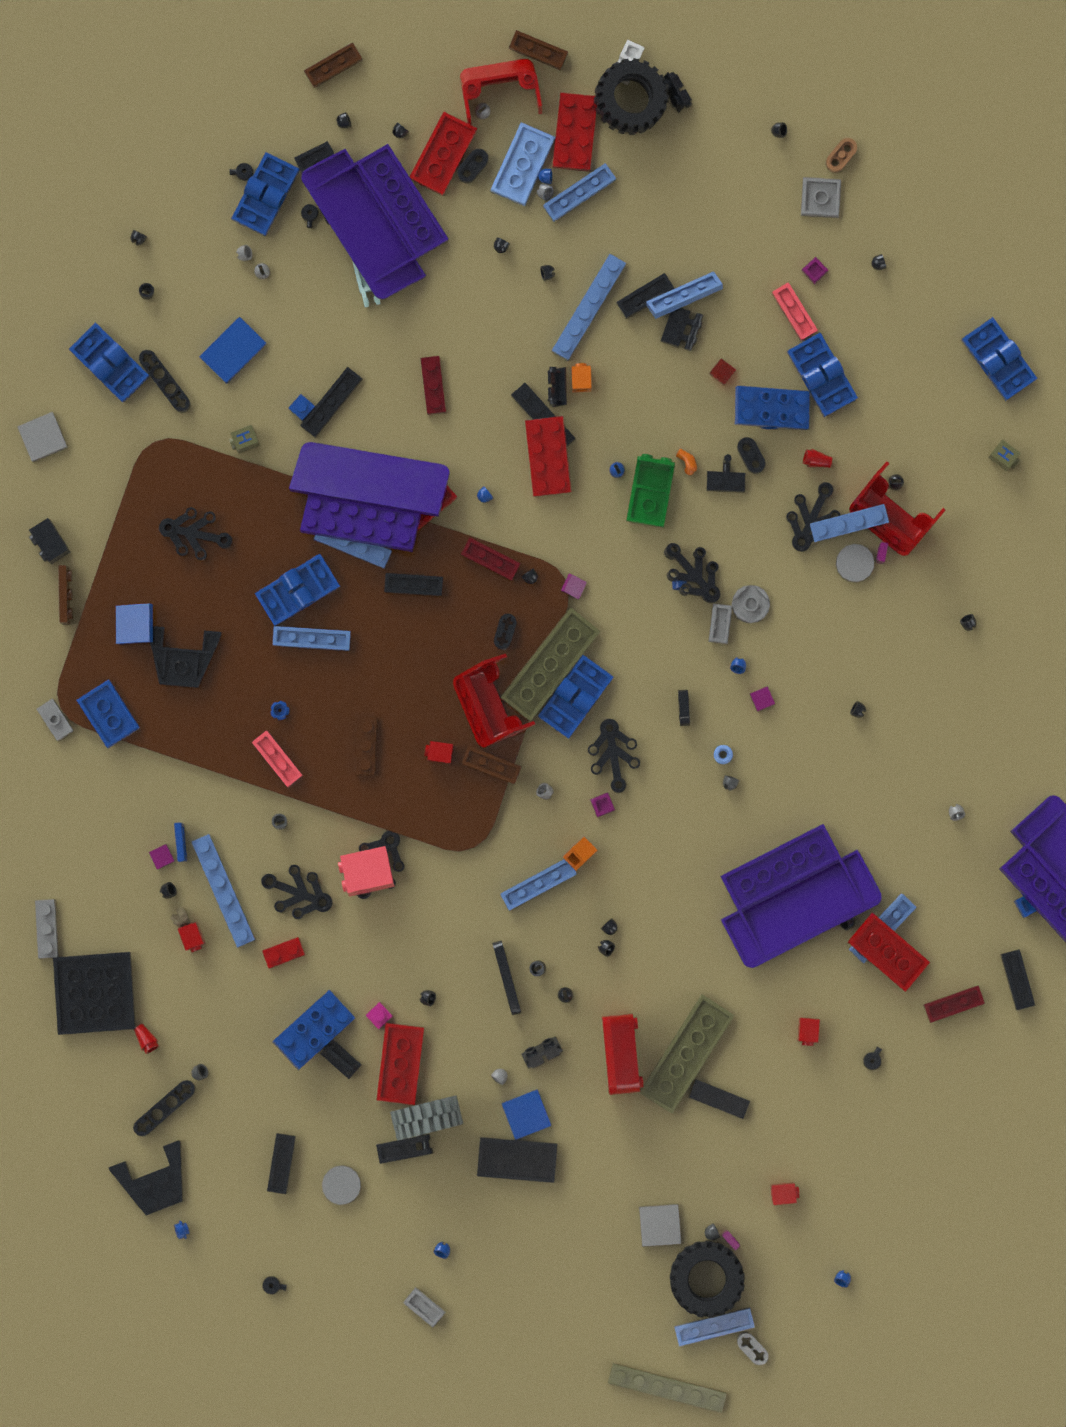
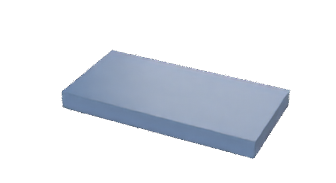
M521 122L490 192L525 206L538 179L539 172L542 170L552 148L555 137Z

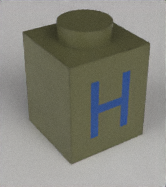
M252 425L230 433L232 436L229 439L233 450L237 449L238 453L260 445Z
M1002 439L988 458L1007 471L1010 467L1014 469L1020 459L1017 457L1020 455V452Z

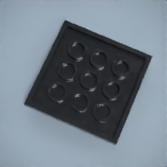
M131 952L53 958L58 1035L136 1028Z

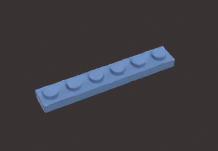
M609 254L553 347V353L569 361L626 266L625 262Z
M210 834L192 841V845L237 948L254 941L255 937Z

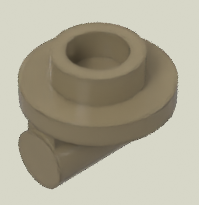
M179 907L177 909L178 914H173L171 920L174 921L173 924L183 927L188 925L190 920L185 909Z

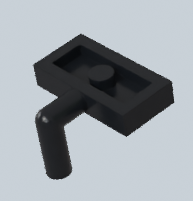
M727 454L723 459V472L707 471L706 491L744 493L746 473L730 472L732 457Z

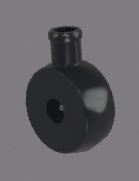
M241 163L236 169H230V175H236L240 180L247 181L253 176V168L247 163Z
M307 204L302 208L301 216L307 221V228H313V221L318 218L319 211L316 206Z
M876 1047L874 1052H869L864 1056L863 1064L867 1069L876 1070L880 1067L881 1057L879 1054L882 1051L881 1048Z
M269 1276L264 1279L262 1287L267 1294L273 1295L279 1290L286 1291L287 1284H281L277 1277Z

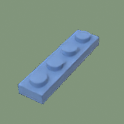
M605 163L545 203L543 208L552 221L555 222L616 181V177Z
M713 271L646 301L647 307L654 318L657 319L722 290L723 284Z
M885 504L810 523L814 542L889 523Z
M318 535L314 537L315 541L385 569L392 552L381 546Z
M274 626L273 646L350 651L351 631Z
M564 859L502 892L500 895L510 911L577 875V873Z
M901 893L879 918L895 931L917 907ZM852 946L849 948V950L862 963H865L867 961V959Z
M750 1307L725 1313L721 1316H714V1318H706L674 1326L679 1346L755 1327Z

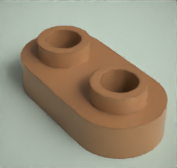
M845 138L841 140L829 154L826 160V167L830 172H840L856 154L857 144L853 139ZM844 147H849L850 151H844ZM837 161L839 165L833 166L832 162Z

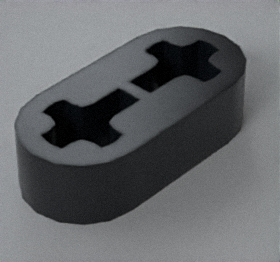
M504 614L499 620L494 644L500 650L507 649L511 644L517 623L516 618L512 614ZM511 618L513 625H509L506 631L504 630L505 623H503V620ZM503 633H506L505 640H507L508 643H504L503 646H500L499 641H497V639L502 638Z
M688 689L678 690L680 726H690Z

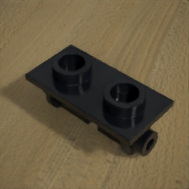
M667 72L663 81L664 84L668 85L667 95H669L672 106L680 113L684 107L688 108L692 105V99L686 89L679 90L684 85L678 74L674 72L669 74Z
M549 367L547 371L548 384L552 385V387L548 388L549 405L552 407L567 405L566 367Z
M555 1036L545 1039L535 1047L527 1048L521 1055L529 1069L545 1063L542 1056L546 1055L549 1061L559 1056L563 1050Z
M332 1040L320 1053L348 1079L362 1065L335 1040Z

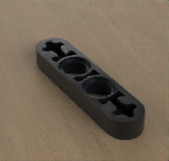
M142 351L139 355L141 365L175 410L180 413L187 412L190 409L191 402L153 351ZM152 355L151 360L155 366L151 367L147 361L143 362L145 360L144 356ZM157 369L164 370V376L161 379L154 377V372ZM168 384L175 385L176 390L174 393H166L165 388ZM178 395L182 401L186 400L185 407H177L179 403L174 397Z
M502 940L493 942L512 1016L520 1014L521 1009Z
M189 1080L180 1082L134 1123V1132L138 1136H146L193 1096L196 1090L195 1084ZM183 1084L186 1086L191 1085V1093H184L182 1095L184 1099L181 1101L179 1095L174 1092L177 1090L180 1093L184 1089ZM174 1096L177 1099L175 1107L167 1105L168 1097ZM160 1109L163 1116L160 1120H155L152 1117L153 1110ZM148 1115L149 1120L155 1125L152 1126L150 1123L145 1127L146 1132H139L140 1126L138 1124L146 1123L148 1120L145 1117Z

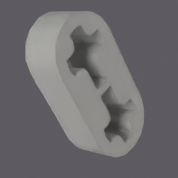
M748 1332L741 1333L737 1338L739 1348L756 1365L765 1364L768 1360L766 1349L752 1334ZM742 1337L751 1338L749 1340L753 1346L751 1349L746 1344L744 1346L741 1345L743 1342ZM754 1349L759 1353L764 1352V1359L762 1361L760 1359L755 1360Z

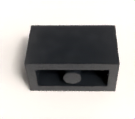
M49 518L29 529L31 533L29 538L34 546L38 545L41 551L39 554L44 562L48 561L53 564L71 553Z

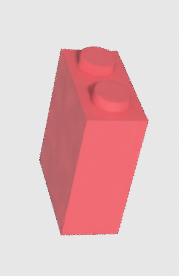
M386 846L340 856L341 862H338L340 874L344 873L345 878L342 881V887L349 897L395 887Z

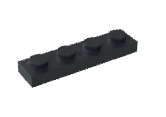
M523 383L511 394V397L532 420L556 417L526 383ZM565 427L568 447L576 438Z

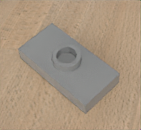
M713 604L708 642L728 644L732 606Z
M54 699L37 708V711L57 741L74 731Z
M416 1287L403 1302L431 1327H434L446 1313Z

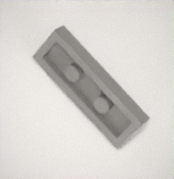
M55 899L35 901L38 958L59 957Z

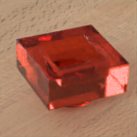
M721 358L709 375L722 385H725L736 369Z

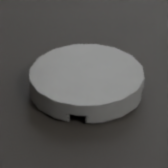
M859 544L848 545L838 554L836 568L843 579L857 583L864 581L870 576L874 569V558L868 548Z
M743 586L733 596V613L742 622L750 624L759 622L769 612V596L759 586Z
M342 1165L336 1166L326 1173L323 1178L322 1188L328 1200L342 1205L350 1203L358 1196L361 1182L356 1171L351 1167Z

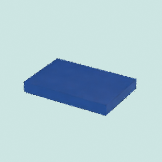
M239 317L199 357L227 384L267 343Z
M109 679L77 699L78 704L107 748L112 747L140 729Z

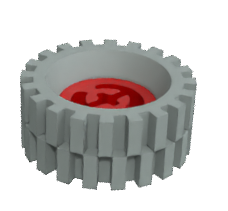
M457 1095L390 1112L397 1140L463 1124Z

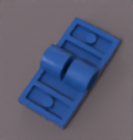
M265 152L256 172L249 178L244 189V195L231 219L266 237L300 169Z
M993 317L961 339L1005 401L1037 380L1036 375L1022 358L1021 351L1016 343L1011 339L1009 340Z
M96 322L69 348L122 403L150 377Z
M821 333L787 351L824 418L858 399L844 374L841 363L837 357H834Z
M736 386L735 425L758 426L762 429L808 430L810 391Z
M318 554L299 567L285 572L279 579L259 590L255 595L274 626H277L338 589L340 585L321 554Z
M582 655L556 689L538 717L569 739L614 677Z
M328 990L276 1037L272 1043L297 1070H300L346 1028L355 1017Z

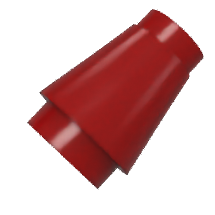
M806 449L803 464L807 465V467L830 468L832 457L814 449Z
M140 1024L134 1029L141 1051L148 1054L159 1047L158 1040L144 1024Z

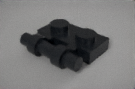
M684 308L670 312L661 342L679 348L680 342L683 341L686 342L684 349L691 351L693 345H696V336L698 330L702 327L703 315L696 313L695 318L690 319L691 311ZM686 325L691 326L689 335L683 334Z

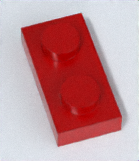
M299 937L262 950L269 969L305 955Z

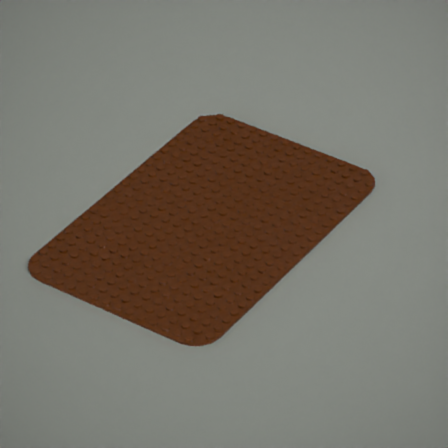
M166 438L155 441L142 450L133 466L59 678L57 696L60 708L68 719L85 729L96 732L78 704L77 699L109 679L140 729L121 741L445 850L461 852L475 848L487 839L495 824L509 782L461 764L467 747L471 746L515 764L526 730L490 746L481 747L475 739L456 694L453 679L484 660L506 653L507 657L496 663L500 673L498 680L493 682L499 697L504 693L567 611L569 595L561 591L566 579L560 571L542 559L428 522L417 531L413 552L387 548L392 552L385 569L315 541V535L301 533L300 528L308 494L291 492L289 490L293 476L180 439ZM193 507L197 511V517L192 520L189 519L180 525V527L187 528L202 519L206 512L211 511L216 516L215 522L205 525L198 531L216 535L228 533L232 537L233 542L231 547L222 549L215 542L196 538L201 548L207 552V558L200 561L196 558L195 551L184 535L177 534L182 544L186 545L189 549L186 556H180L171 538L164 537L160 533L159 525L166 518L175 520L183 515L187 508ZM190 510L188 512V516L190 517L194 516L195 511ZM209 514L207 516V520L211 521L213 519V515ZM170 524L165 526L166 531H170L172 529V526ZM227 537L221 538V543L223 544L228 541ZM469 537L521 563L513 580L510 581L463 557L461 553ZM181 547L179 552L181 554L185 553L186 548ZM200 551L198 553L199 558H202L205 555L203 551ZM318 554H321L340 587L277 626L351 631L350 651L273 646L274 624L255 593L279 579L285 572L297 568ZM534 568L538 579L534 584H528L521 576ZM386 573L443 577L442 597L385 593ZM153 604V626L165 627L163 647L202 650L204 630L222 632V637L199 688L160 685L150 643L116 644V606ZM504 614H512L517 622L510 646L505 650H500L494 644L498 623ZM511 618L503 620V623H505L504 630L507 631L509 625H513V622H511ZM503 633L502 638L497 639V641H499L500 646H503L504 643H508V641L505 640L506 633ZM501 699L508 717L515 715L521 720L522 725L529 723L526 718ZM283 701L287 704L289 714L286 715L285 719L278 720L271 716L270 712L272 711L271 706L273 703ZM358 717H377L375 775H355ZM266 730L303 775L289 787L284 784L252 743ZM430 741L453 744L451 765L428 761V757L424 756L426 745H430Z

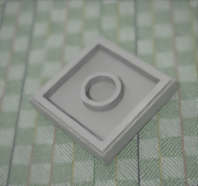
M803 177L801 216L839 218L841 180Z
M53 412L17 426L32 462L68 448Z
M678 1204L639 1207L642 1247L681 1244Z

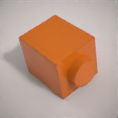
M577 363L575 366H572V392H591V366H587L586 363Z
M583 837L563 858L577 871L598 850Z

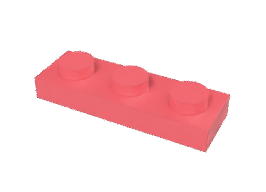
M789 282L772 292V295L801 341L818 332V329Z
M267 730L252 741L253 745L287 787L303 776Z

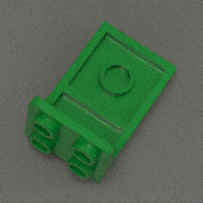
M642 454V456L637 457L627 522L664 528L675 462H672V459L661 457L660 460L654 459L649 454Z

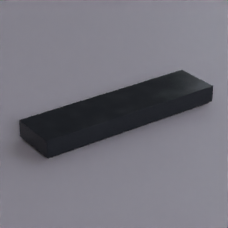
M347 367L302 422L300 427L316 438L363 379Z

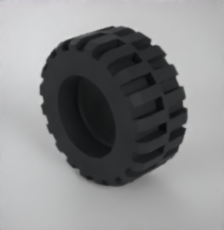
M633 58L632 61L623 59L620 63L612 64L598 81L594 92L596 93L594 104H597V114L602 116L601 121L604 124L607 122L610 125L608 128L611 130L617 129L620 134L628 132L629 135H635L637 132L641 134L646 132L647 129H651L665 112L666 104L669 101V95H667L668 85L663 82L665 80L663 74L659 75L657 73L659 69L655 66L653 68L648 66L649 62L644 60L641 63L636 58ZM622 81L637 82L646 90L648 104L640 113L626 112L617 104L614 92L617 85Z
M699 1241L691 1246L688 1245L681 1253L679 1252L671 1266L670 1286L675 1299L687 1312L695 1314L697 1317L714 1318V1316L725 1314L726 1311L735 1307L734 1305L737 1301L739 1302L741 1293L744 1291L745 1275L740 1261L728 1247L718 1242ZM713 1261L723 1269L725 1285L716 1296L709 1298L701 1297L691 1289L689 1274L697 1263Z

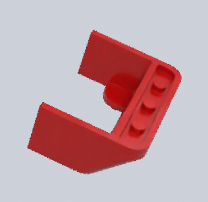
M519 59L464 69L460 74V82L467 123L472 125L468 100L478 98L481 94V87L519 81V85L525 90L534 89L538 114H542L540 90L533 62L529 59Z
M886 461L852 502L849 511L852 513L885 504L889 523L868 529L883 542L888 543V546L898 554L907 556L946 509L942 508L934 519L926 513H919L915 518L909 515L885 495L889 489V484L881 474L890 464Z
M506 653L484 660L453 679L456 694L475 739L481 747L490 746L536 725L535 721L522 725L521 720L517 716L512 715L508 717L493 682L498 680L500 673L496 663L506 658Z
M633 1014L601 1016L609 1095L640 1092V1088H644L643 1076H639L635 1040V1029H638L637 1017L633 1018Z

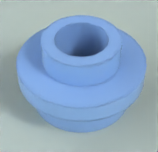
M720 745L715 749L714 759L717 763L727 764L732 760L733 752L730 747ZM720 752H726L727 757L721 758Z

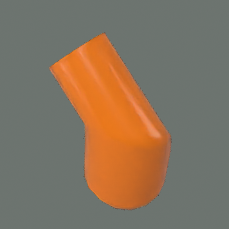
M680 448L676 457L685 462V473L693 475L697 471L695 457Z

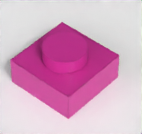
M380 1002L366 1014L367 1018L378 1029L393 1016Z

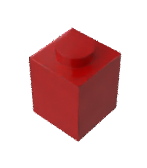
M430 741V745H426L424 756H427V760L430 762L451 765L454 745Z
M198 922L178 928L185 951L191 950V953L201 950V945L206 944Z
M799 1018L797 1041H802V1045L813 1046L814 1042L818 1043L820 1019Z
M794 1182L770 1184L773 1205L797 1203L796 1198H800L799 1187H795Z

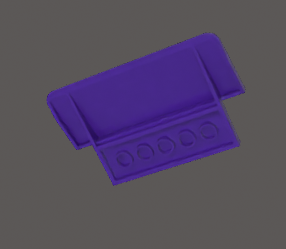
M389 144L355 163L347 150L343 149L307 168L302 173L301 179L377 298L386 299L426 277L416 259L447 242L448 237Z
M308 442L301 447L289 490L291 492L308 494L300 528L301 533L413 552L421 514L439 517L450 472L448 467L443 464Z
M1052 795L1046 798L1010 831L1023 847L1001 866L999 870L1066 942V804L1058 796Z
M824 824L720 876L738 910L722 918L721 922L743 964L749 968L757 967L878 905L882 899L881 892L859 851L856 850L841 858Z

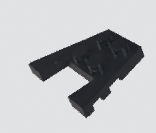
M153 626V642H150L159 684L199 688L222 637V632L204 630L202 650L163 647L165 627Z
M180 1140L163 1146L169 1166L137 1179H132L126 1161L109 1167V1171L145 1215L183 1201Z

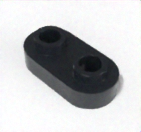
M473 150L458 168V178L461 182H473L488 164V154L485 150ZM477 157L483 159L481 162H476ZM470 172L471 175L469 177H465L464 173Z
M749 437L742 438L737 445V451L750 473H761L765 468L766 462L756 442ZM748 445L750 447V450L745 451L743 449V446ZM755 461L759 463L757 468L752 466V463Z

